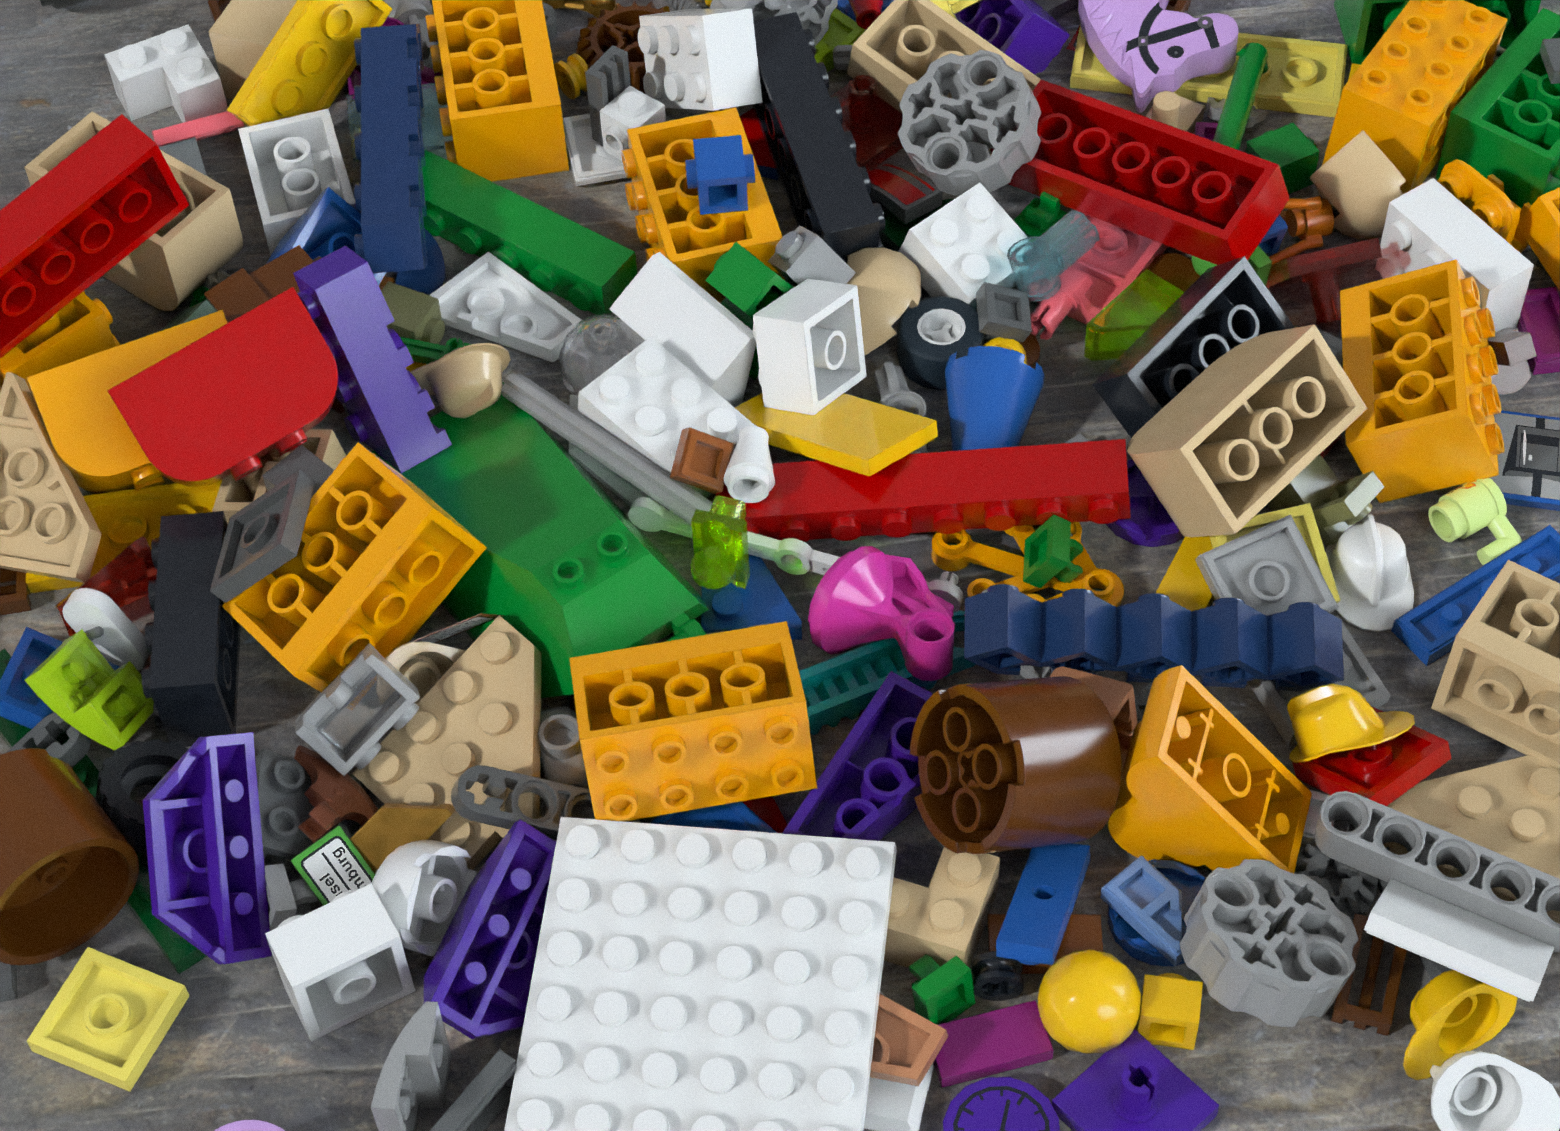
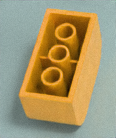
M223 310L27 377L31 393L53 448L59 459L71 471L77 486L94 493H107L127 490L133 487L136 491L147 487L164 484V475L149 461L107 390L227 324Z

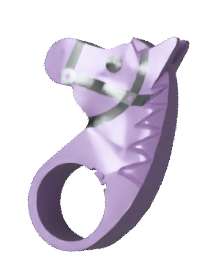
M1079 0L1078 3L1080 25L1089 47L1112 76L1132 89L1134 105L1138 113H1142L1152 98L1159 92H1174L1189 79L1223 73L1229 70L1236 61L1238 26L1236 21L1232 17L1220 13H1211L1200 18H1193L1183 12L1166 10L1169 0Z

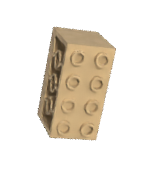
M1508 560L1456 635L1431 709L1525 755H1532L1559 770L1560 583Z

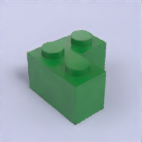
M737 242L734 243L728 252L719 257L714 265V270L705 280L725 296L721 304L752 331L754 324L753 315L794 288ZM757 346L755 347L749 377L753 380H756L759 374Z

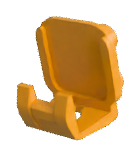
M1458 159L1446 164L1437 182L1517 251L1523 252L1528 246V242L1517 226L1521 217L1532 205L1527 202L1520 208L1504 193V182L1493 174L1488 175L1486 179L1469 164Z

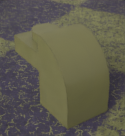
M1319 454L1267 505L1272 511L1310 503L1323 545H1334L1347 528L1353 526L1371 512L1373 506L1370 502L1385 486L1373 471L1340 482Z

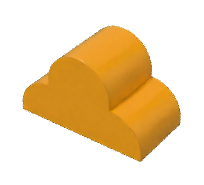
M1180 665L1163 671L1152 683L1143 719L1136 725L1132 734L1122 770L1119 796L1109 818L1108 829L1112 838L1121 848L1137 858L1142 855L1147 861L1153 859L1174 860L1189 867L1206 865L1213 871L1217 867L1229 869L1239 866L1244 859H1258L1270 861L1278 868L1294 874L1312 792L1194 676Z

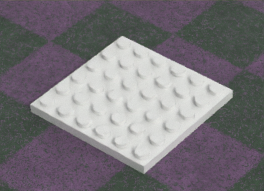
M561 817L517 1057V1068L514 1074L504 1131H864L897 853L895 842Z

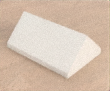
M661 252L652 255L609 309L644 340L652 337L733 407L742 404L756 347L753 331Z

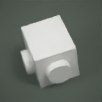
M629 85L600 110L604 151L622 161L621 150L629 149L627 129L666 122L665 105Z

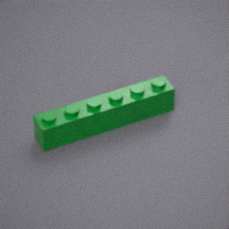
M425 149L426 165L422 169L427 215L423 217L424 228L432 236H439L459 246L464 252L471 255L475 254L482 257L487 252H490L540 290L551 292L571 302L582 311H589L603 319H606L612 313L609 308L637 275L635 251Z

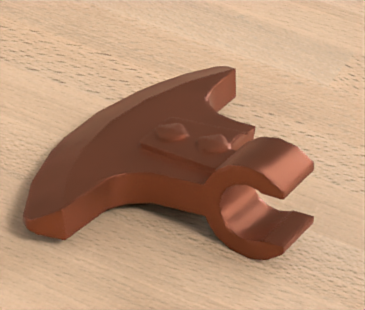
M301 745L297 747L294 759L305 768L312 780V785L304 795L310 799L309 802L315 807L309 813L311 817L300 824L298 828L314 843L341 821L353 820L363 826L378 811L369 795L348 774L343 776L319 753Z

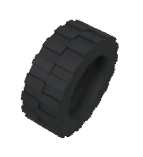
M151 739L148 742H132L130 746L115 750L112 757H107L102 764V771H99L95 800L136 852L143 853V856H147L143 806L131 800L130 792L133 788L144 785H157L189 749L181 746L182 744L178 742H162L161 739Z

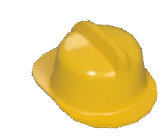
M1338 684L1319 686L1292 697L1287 704V711L1297 741V746L1290 753L1289 760L1294 763L1306 762L1329 753L1380 744L1408 731L1415 724L1414 715L1404 711L1376 713L1360 692L1348 686Z
M1453 969L1433 978L1417 992L1411 1002L1410 1019L1416 1032L1405 1051L1403 1066L1406 1075L1415 1080L1428 1079L1432 1077L1430 1074L1432 1065L1441 1066L1444 1061L1455 1054L1471 1051L1493 1039L1507 1025L1514 1014L1518 1000L1517 997Z

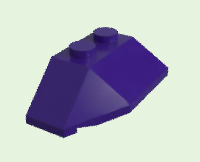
M253 732L199 737L143 799L152 915L217 964H230L271 957L272 952L265 933L270 931Z
M521 819L514 823L469 884L424 975V1003L426 1001L438 1002L443 1022L471 1039L521 1029L524 1024L556 842Z

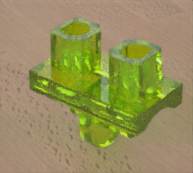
M715 496L709 512L699 509L695 510L691 520L694 557L691 560V574L693 580L698 585L707 589H718L732 582L736 587L746 589L750 578L747 521L744 520L746 516L745 502L728 497Z

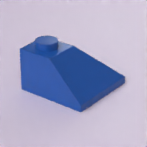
M327 187L282 237L267 263L298 245L302 247L312 260L318 256L323 258L344 246L355 252L354 235L362 234L361 213ZM386 272L373 273L378 285L381 283Z

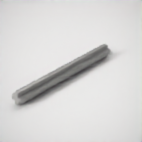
M509 373L505 377L501 394L507 400L700 532L714 533L719 529V523L724 518V513L720 507L686 484L671 479L668 472L523 374Z

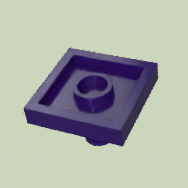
M1135 1029L1122 1044L1105 1052L1052 1099L1051 1103L1059 1119L1072 1131H1201L1217 1116L1219 1105Z

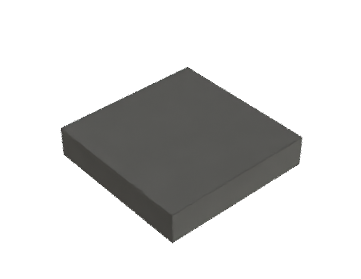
M298 470L230 517L211 584V593L227 603L297 556L315 485L313 479L301 470Z

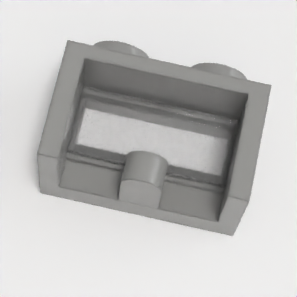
M369 643L295 720L296 734L343 776L354 766L361 770L380 751L381 745L378 743V740L391 727L397 731L403 728L416 714L419 706L415 702L420 698L418 688Z

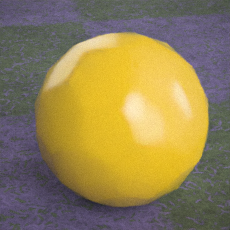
M1096 950L1073 951L1054 962L1045 973L1039 987L1038 1011L1042 1024L1049 1035L1067 1050L1086 1054L1105 1053L1122 1044L1131 1035L1140 1016L1141 993L1136 978L1125 964L1109 953Z

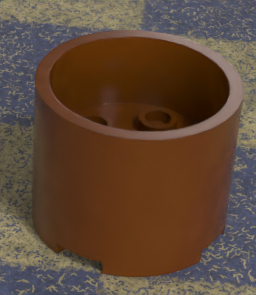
M1057 676L955 685L949 689L938 690L932 694L922 707L914 725L910 743V755L918 756L919 778L922 794L914 798L921 817L931 834L952 852L957 854H986L1081 842L1096 835L1112 815L1119 796L1122 776L1119 739L1113 720L1102 700L1089 686L1078 679Z
M40 748L19 749L0 755V962L10 965H32L59 957L82 945L100 932L128 901L139 874V860L135 850L68 763L51 757L45 749Z

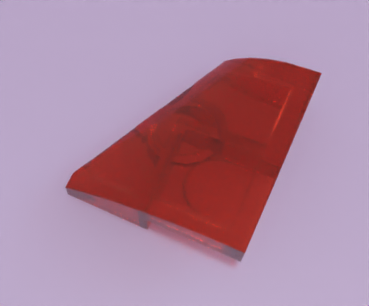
M145 536L135 540L76 589L91 588L109 596L119 608L148 596L149 580L157 579V569L154 568L151 549ZM71 593L55 605L57 614L69 637L76 632L64 619L62 610Z

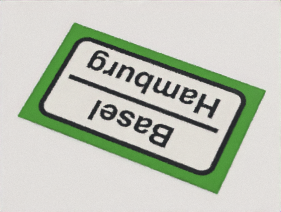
M337 826L290 860L323 906L330 903L342 892L358 890L372 883L375 876L340 826Z

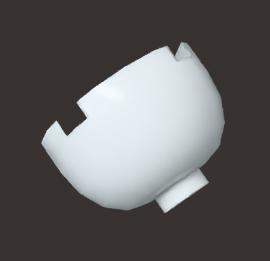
M415 841L396 848L385 858L377 870L372 885L398 931L404 948L429 956L435 955L469 884L477 875L476 871L467 868L464 857L471 858L467 850L440 841Z

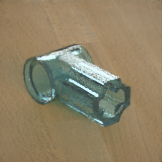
M1071 210L1040 237L1024 238L1014 243L1008 249L1007 257L1018 290L1027 292L1030 302L1042 301L1055 295L1062 284L1059 275L1100 240L1096 226L1086 218L1084 213Z

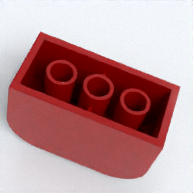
M292 287L107 391L145 455L162 475L182 485L206 486L216 483L229 475H232L235 482H238L262 468V462L259 458L277 449L280 456H283L300 445L305 444L308 438L305 432L318 425L326 417L333 405L338 385V369L329 346L296 290Z

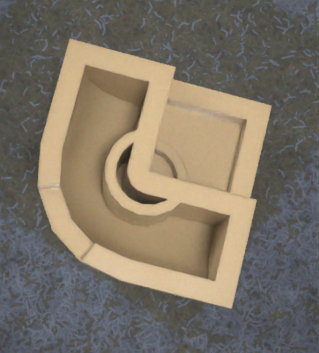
M1364 130L1309 177L1316 185L1321 197L1327 199L1330 205L1340 212L1334 219V228L1343 235L1360 240L1382 236L1389 202L1403 195L1399 187L1406 182L1394 164Z
M884 247L864 248L848 255L847 265L856 273L847 284L857 285L864 355L875 350L897 334L891 326L900 318L908 306L911 309L917 307L921 297L920 269L902 253Z

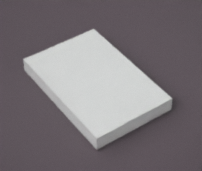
M1390 879L1373 907L1364 928L1367 931L1366 933L1528 1002L1534 1001L1554 947L1393 879Z

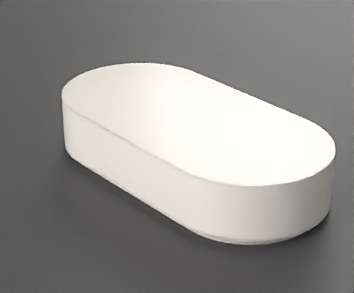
M91 588L74 590L62 610L66 622L76 633L81 629L87 631L97 626L102 627L104 634L92 640V642L103 657L118 666H123L131 661L135 668L140 671L150 655L146 648L145 636L106 594Z

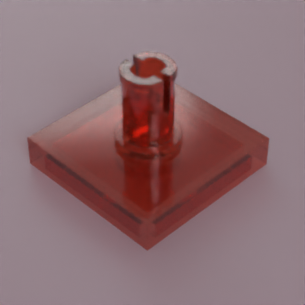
M862 74L856 76L854 80L851 79L846 86L830 97L837 96L843 115L842 128L844 132L851 131L854 137L857 151L856 163L858 167L864 166L868 172L903 148L898 135L902 126L903 114L876 95L877 82L873 77Z
M1375 238L1285 258L1271 265L1266 287L1267 289H1272L1303 282V284L1308 283L1316 315V325L1324 324L1328 321L1341 320L1340 288L1337 276L1381 258L1382 252L1379 239Z

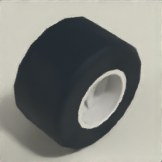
M945 296L925 298L919 301L917 307L912 309L909 307L902 314L897 328L899 366L902 367L908 379L922 387L937 390L946 389L945 368L950 355L957 352L956 359L967 356L969 347L983 346L985 344V334L979 332L978 312L973 306L960 299Z

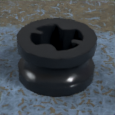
M996 951L976 956L972 961V973L975 976L973 980L974 994L990 1001H1004L1019 996L1024 990V981L1020 976L1023 964L1018 960L997 957Z

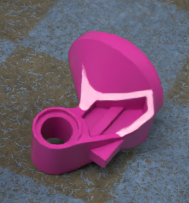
M873 546L859 547L855 551H849L838 558L826 571L815 590L809 608L808 621L813 644L832 655L843 653L861 643L895 638L904 656L905 666L908 672L915 678L926 681L939 680L947 676L952 670L955 627L952 620L954 605L936 596L929 590L924 576L911 558L886 555Z

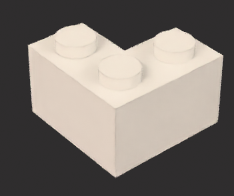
M189 24L104 54L116 94L131 121L174 106L183 123L222 113L228 109L221 79Z

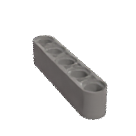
M1348 791L1335 792L1322 803L1314 838L1317 847L1329 858L1388 883L1390 879L1396 880L1554 947L1553 952H1560V924L1551 920L1547 914V911L1551 910L1560 911L1559 878L1356 793ZM1333 820H1344L1352 824L1355 830L1342 832L1335 829L1330 822ZM1387 842L1399 843L1409 853L1403 855L1393 854L1383 844ZM1444 864L1454 866L1460 871L1462 876L1457 878L1447 877L1439 871L1437 866ZM1492 888H1506L1515 895L1517 900H1501L1493 893Z

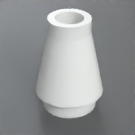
M747 426L739 431L738 442L724 474V483L728 488L729 494L734 499L743 503H757L764 500L775 485L768 446L769 435L761 427Z

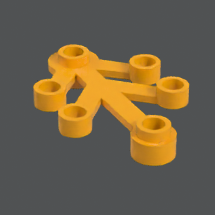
M1073 522L1071 523V534L1073 536L1070 539H1074L1082 544L1081 524ZM1033 525L1014 526L1004 531L1014 537L1024 554L1025 539L1035 530ZM964 529L955 534L937 532L932 539V560L940 569L959 571L967 567L971 562L1015 576L997 583L986 578L976 579L968 585L967 597L980 594L993 585L1007 584L1017 587L1019 592L1039 602L1062 597L1063 593L1048 599H1044L1037 594H1031L1048 587L1063 592L1070 589H1087L1092 591L1096 597L1115 607H1118L1123 600L1124 586L1121 579L1109 570L1096 568L1084 546L1083 552L1073 561H1070L1083 568L1082 574L1071 583H1064L1054 576L1042 588H1038L1023 582L1024 557L974 542ZM947 543H956L957 545H948ZM1093 588L1103 589V591H1096Z

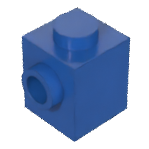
M741 135L693 139L694 159L685 160L688 189L697 188L700 215L748 211L747 184L755 183L753 154H743Z

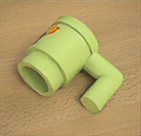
M1490 478L1477 479V481L1468 482L1440 497L1438 503L1431 506L1428 510V517L1432 528L1446 542H1453L1458 538L1465 539L1486 526L1489 528L1497 540L1477 551V557L1483 566L1522 542L1520 535L1505 516L1507 505L1504 495Z

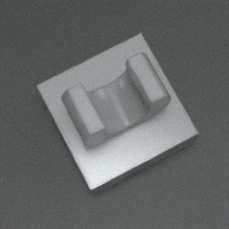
M284 863L264 866L270 931L292 916L305 915L312 911L310 903L317 902L318 898L304 879H298L289 883Z

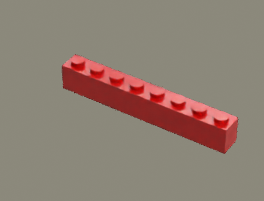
M1126 439L908 454L870 477L819 460L772 463L775 485L764 500L757 503L740 502L729 494L725 483L723 491L716 494V505L724 513V518L720 524L777 540L794 538L803 542L830 538L851 541L860 536L876 535L899 538L911 533L921 532L955 534L962 529L989 528L995 531H1004L1014 526L1042 525L1053 514L1071 523L1092 521L1097 524H1109L1118 519H1131Z

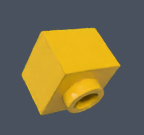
M1164 973L1158 976L1145 974L1137 1031L1153 1045L1194 1050L1200 1020L1203 982L1188 980L1186 977L1175 973Z

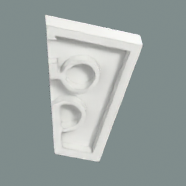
M490 252L484 254L429 295L438 298L442 321H444L445 325L550 362L556 361L588 336L586 322Z

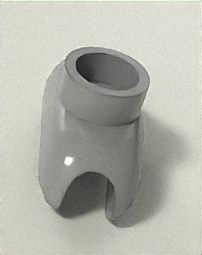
M566 706L541 711V725L538 730L540 742V767L544 779L567 785L578 784L583 786L584 789H589L576 713Z

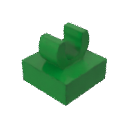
M1043 191L1040 199L1035 197L1013 221L1043 254L1073 215L1060 209V199Z
M1053 514L1025 539L1023 582L1042 588L1054 576L1064 583H1071L1083 573L1082 567L1070 562L1083 552L1082 544L1074 539H1070V521Z
M925 954L908 966L909 971L918 979L911 984L915 1011L918 1015L940 1025L952 1021L976 1004L971 969L959 957H953L940 967L931 956Z

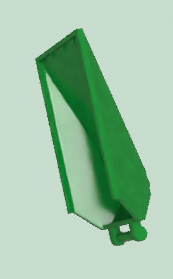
M502 394L499 400L492 406L480 410L467 418L451 417L443 411L429 418L431 423L437 428L446 430L452 445L400 474L414 483L487 547L441 603L457 622L481 613L504 615L502 618L541 652V698L574 694L569 658L655 644L671 633L675 636L667 641L707 635L703 627L695 620L696 617L709 610L700 594L643 532L629 520V517L540 421L507 400ZM374 450L371 451V452L374 453L376 456H378L380 459H382L384 462H386L388 465H390L392 468H394L391 464H389L385 459H383V458H382L378 453H376ZM494 620L467 630L466 633L475 641Z

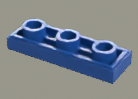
M1068 843L1031 849L996 940L997 957L1018 960L1026 965L1054 964L1090 863L1089 845Z

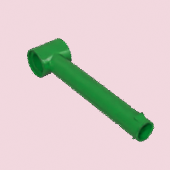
M1248 43L1236 53L1239 56V60L1213 141L1239 150L1262 74L1266 73L1269 69L1266 62L1268 51L1259 43Z

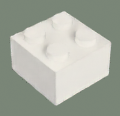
M980 182L909 229L899 250L900 253L920 269L921 286L931 297L945 296L960 299L973 306L976 311V292L984 282L1013 289L1020 284L1041 254L1040 250Z
M806 279L753 315V336L756 340L759 362L758 379L762 386L764 407L815 415L867 377L857 285Z
M372 883L358 890L342 892L330 903L305 915L292 916L284 920L277 928L265 933L284 988L311 1042L415 991L400 935Z

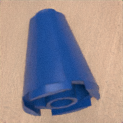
M997 346L969 347L967 356L956 359L957 352L950 355L946 363L945 379L952 451L1019 446L1043 388L1045 376L1042 367L1036 362L1034 370L1024 363V354Z

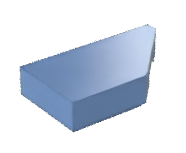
M1141 855L1101 888L1100 898L1168 961L1176 966L1182 959L1180 948L1182 940V891Z

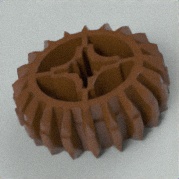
M634 0L632 6L623 7L617 3L613 11L601 9L599 18H588L587 27L580 29L576 54L584 59L589 69L612 45L628 52L631 86L646 94L643 85L646 74L644 53L638 44L639 16L670 12L669 6L656 9L652 1L646 6H638Z

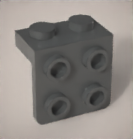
M262 749L255 760L264 858L267 854L292 860L314 844L298 828L300 824L311 817L309 813L315 808L309 802L310 799L304 795L312 785V780L305 768L294 758ZM347 773L353 780H355L361 787H363L362 782L359 779H357L354 775ZM343 820L333 826L326 834L340 826L350 839L359 830V823L353 820Z

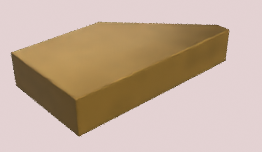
M385 803L350 838V841L374 874H376L385 858L399 846L411 842L428 840L456 810L451 804L416 806L408 805V803Z

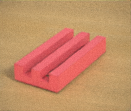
M225 111L154 130L152 135L158 147L194 137L198 141L236 131L239 128H243L245 124L230 112Z

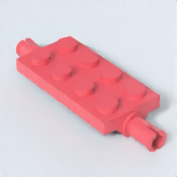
M1076 211L1020 282V291L1027 292L1028 299L1039 303L1030 314L1031 334L1036 336L1045 326L1046 328L1041 333L1040 338L1044 340L1050 339L1066 316L1104 332L1148 274L1149 265L1157 256L1162 255L1168 246Z

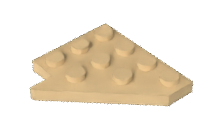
M6 372L0 392V568L88 583L102 534L71 471L59 459L53 448L25 379L14 373Z
M499 615L417 703L419 709L413 718L400 730L393 729L380 743L381 749L372 761L363 769L359 770L357 768L352 773L384 804L408 803V805L439 806V804H451L453 806L451 791L454 783L468 768L476 765L494 767L540 778L538 730L541 725V652ZM475 782L470 790H466L474 794V803L482 805L487 797H494L483 793V784ZM506 788L500 797H495L504 799L500 807L501 811H505V802L511 791L509 788ZM532 792L520 794L518 806L521 812L531 819H539L540 796ZM455 811L428 840L452 844L467 850L471 858L464 857V859L466 860L467 868L473 870L493 847L505 837L509 829L470 821Z
M1532 755L1419 782L1387 806L1560 879V770ZM1387 842L1383 844L1385 848H1390V852L1397 855L1409 853L1399 843ZM1447 864L1437 866L1439 871L1447 877L1457 878L1462 876L1460 871L1454 866ZM1492 888L1493 893L1501 900H1517L1515 895L1506 888ZM1547 911L1551 920L1560 924V911Z

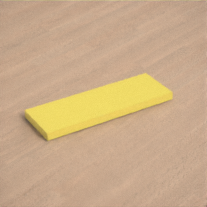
M1080 25L1070 77V88L1133 95L1130 87L1117 80L1100 63L1089 47ZM1238 33L1236 53L1248 43H1259L1268 51L1266 62L1269 69L1266 73L1262 74L1253 103L1256 106L1255 109L1335 118L1344 87L1348 45ZM1236 55V61L1229 70L1223 73L1189 79L1174 93L1191 101L1207 103L1208 97L1215 98L1217 102L1222 101L1223 98L1226 99L1239 56Z

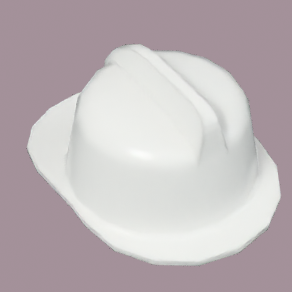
M1368 514L1361 523H1356L1347 528L1336 544L1327 547L1326 556L1340 598V602L1337 603L1339 608L1336 611L1347 623L1366 631L1382 632L1392 630L1394 620L1413 609L1414 590L1410 567L1406 557V546L1400 534L1394 529L1375 522L1373 514Z
M1466 1051L1455 1054L1444 1061L1441 1066L1432 1065L1430 1069V1074L1434 1079L1432 1083L1431 1115L1441 1131H1559L1560 1098L1553 1085L1536 1072L1493 1053Z

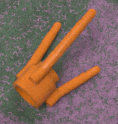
M1320 196L1289 199L1283 208L1288 210L1281 211L1280 216L1286 221L1289 234L1292 237L1298 236L1302 241L1269 256L1272 261L1271 267L1307 249L1323 246L1322 236L1330 235L1334 228V215L1327 199Z

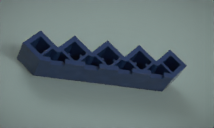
M420 24L361 28V38H355L354 40L356 62L358 66H361V85L354 86L357 113H361V133H355L354 135L357 162H361V183L354 184L356 209L358 212L361 211L362 234L354 235L355 253L368 262L373 273L422 270L428 266L423 221V217L427 215L422 169L426 165L421 119L425 117L421 79V70H424Z
M998 584L987 588L985 593L965 598L964 659L996 674L1019 675L1021 665L1050 667L1052 674L1054 669L1064 666L1095 675L1096 672L1104 670L1125 671L1126 682L1153 683L1154 679L1163 671L1182 665L1191 675L1201 676V684L1203 686L1245 688L1247 681L1264 679L1276 680V690L1301 691L1344 681L1342 620L1312 602L1294 603L1288 606L1287 611L1266 616L1246 605L1243 600L1238 598H1221L1215 600L1213 606L1190 611L1171 601L1167 595L1160 593L1144 594L1139 596L1136 602L1115 607L1096 597L1092 591L1087 589H1070L1063 592L1062 597L1039 602L1019 592V589L1013 585Z

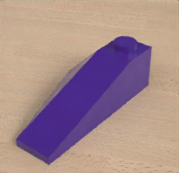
M982 0L955 14L959 22L1033 74L1043 72L1052 59L1059 54L1063 44L1070 36L1034 0Z

